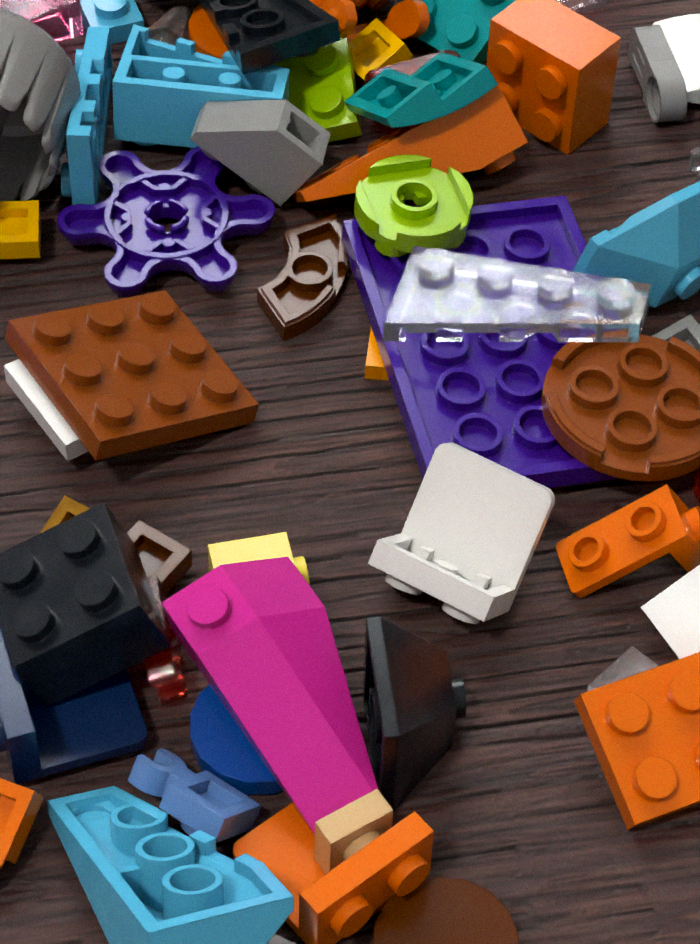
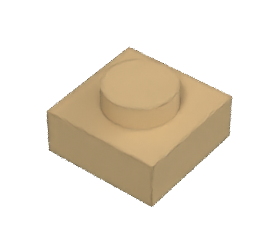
M378 789L315 822L314 859L324 874H327L392 827L393 809Z

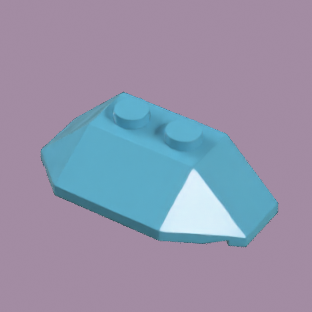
M700 181L630 216L621 226L610 231L604 230L591 237L569 276L571 281L576 286L655 308L678 296L680 299L685 300L695 294L700 289Z

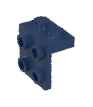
M0 626V752L6 751L15 784L142 749L147 744V728L126 669L47 707L12 667Z

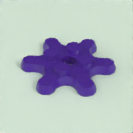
M199 146L188 151L179 166L161 171L147 168L141 163L138 156L132 152L115 150L102 156L98 166L101 177L106 185L113 190L111 196L98 204H75L64 208L58 214L57 225L61 234L71 244H103L116 250L114 257L105 266L104 276L106 283L114 294L120 297L138 295L152 276L164 271H183L192 275L205 290L220 292L230 287L237 274V261L222 247V243L234 236L258 235L267 231L275 217V206L269 198L262 195L232 196L220 191L216 183L220 180L226 166L220 161L207 157ZM162 218L179 220L178 223L170 226L171 231L165 232L163 225L155 223V221Z

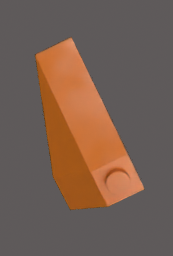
M498 84L482 97L446 116L408 126L409 130L404 127L389 135L380 137L368 145L366 148L367 154L358 157L356 154L337 163L304 183L291 196L294 202H309L356 193V186L359 180L362 182L368 177L369 167L379 160L397 155H420L432 158L431 167L439 169L448 174L450 166L460 173L483 168L486 175H489L514 162L516 157L513 151L528 143Z

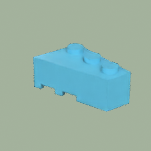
M133 24L112 81L114 140L132 141L141 146L161 144L193 149L198 145L191 141L190 137L200 108L207 101H289L290 69L272 64L242 74L229 51H226L222 55V59L195 52V42L178 38L175 46L150 39L149 28Z

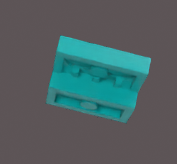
M439 52L410 76L385 68L346 99L344 103L349 111L391 128L412 126L432 121L459 110L482 97L497 86L498 83L486 65Z

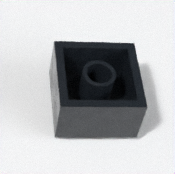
M104 502L0 553V626L14 670L47 707L171 647L136 545Z

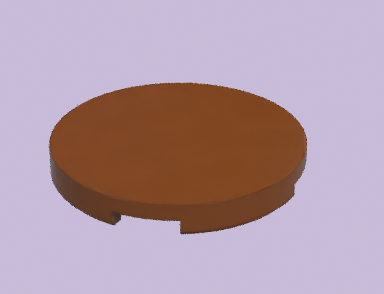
M627 326L602 328L582 334L565 344L552 358L551 366L546 374L542 389L541 407L543 417L552 436L575 459L601 473L632 481L669 480L681 477L700 468V352L673 336L668 342L649 335L628 333Z

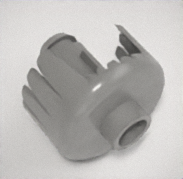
M1 7L0 201H16L19 196L20 201H28L35 198L40 191L45 190L53 181L67 144L66 132L70 112L80 95V82L70 58L47 32L30 20Z

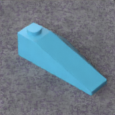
M116 786L47 800L48 815L109 944H267L294 910V896L263 862L246 853L234 860L216 851L215 837L201 830L190 834L189 837L168 826V813Z

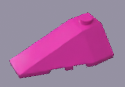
M289 557L219 565L161 603L176 637L314 836L316 821L378 789L326 608Z

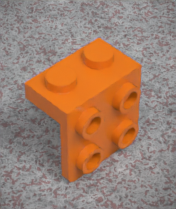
M291 803L238 839L233 846V860L246 853L263 862L294 896V910L285 921L305 944H335L342 938H347L360 930L372 916L383 909L387 900L396 894L402 897L411 893L430 875L434 831L414 811L337 867L324 874L314 859L315 836Z

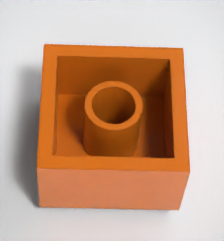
M516 0L490 20L486 66L498 82L520 127L569 155L609 121L621 37L555 0Z

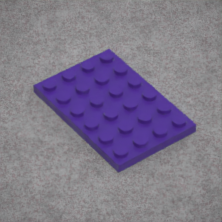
M566 195L475 205L472 208L471 220L466 230L465 240L459 247L445 248L430 253H406L400 257H389L378 252L375 248V240L365 234L356 219L343 220L341 238L422 479L425 476L435 449L440 444L449 442L462 446L548 488L617 479V477L596 471L571 456L552 436L544 420L541 407L544 380L551 366L552 358L565 344L582 334L602 328L621 327L608 294L576 286L569 278L587 244Z

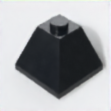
M381 616L366 617L362 689L373 772L378 790L394 812L452 747L455 719L466 717L465 687L462 677H451L446 650Z

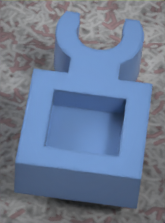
M163 748L157 750L153 761L143 754L137 755L128 781L137 789L147 794L161 797L162 800L159 808L181 821V828L190 835L201 830L215 837L216 843L252 830L262 806L207 770L194 773L187 768L185 762L179 756Z

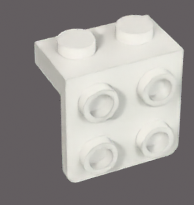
M452 442L440 444L434 451L402 532L378 539L368 564L387 573L385 581L398 590L413 595H420L423 591L443 601V611L458 620L471 624H478L480 620L485 622L509 612L555 504L554 493L548 487Z

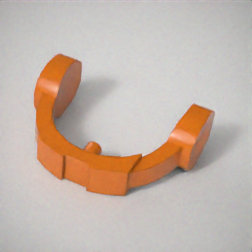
M328 0L320 6L322 10L338 20L340 39L347 37L348 43L368 26L367 23L356 25L357 13L355 5L351 0ZM404 0L394 5L389 11L387 19L381 22L399 39H415L427 31L430 16L428 7L423 1Z

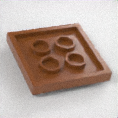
M166 290L8 321L5 341L95 461L254 423L259 403Z

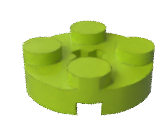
M397 155L379 160L369 167L368 177L362 182L359 180L356 186L354 202L356 221L365 234L375 240L377 251L385 256L400 257L406 253H430L445 248L459 247L465 240L473 208V192L465 177L450 166L448 174L439 169L432 168V158L420 155ZM413 200L417 206L422 207H411L405 205L404 201Z

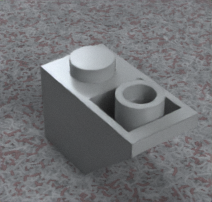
M287 100L207 101L200 108L190 140L197 144L207 157L220 161L243 178L253 191L266 195L281 206L322 166L331 133Z

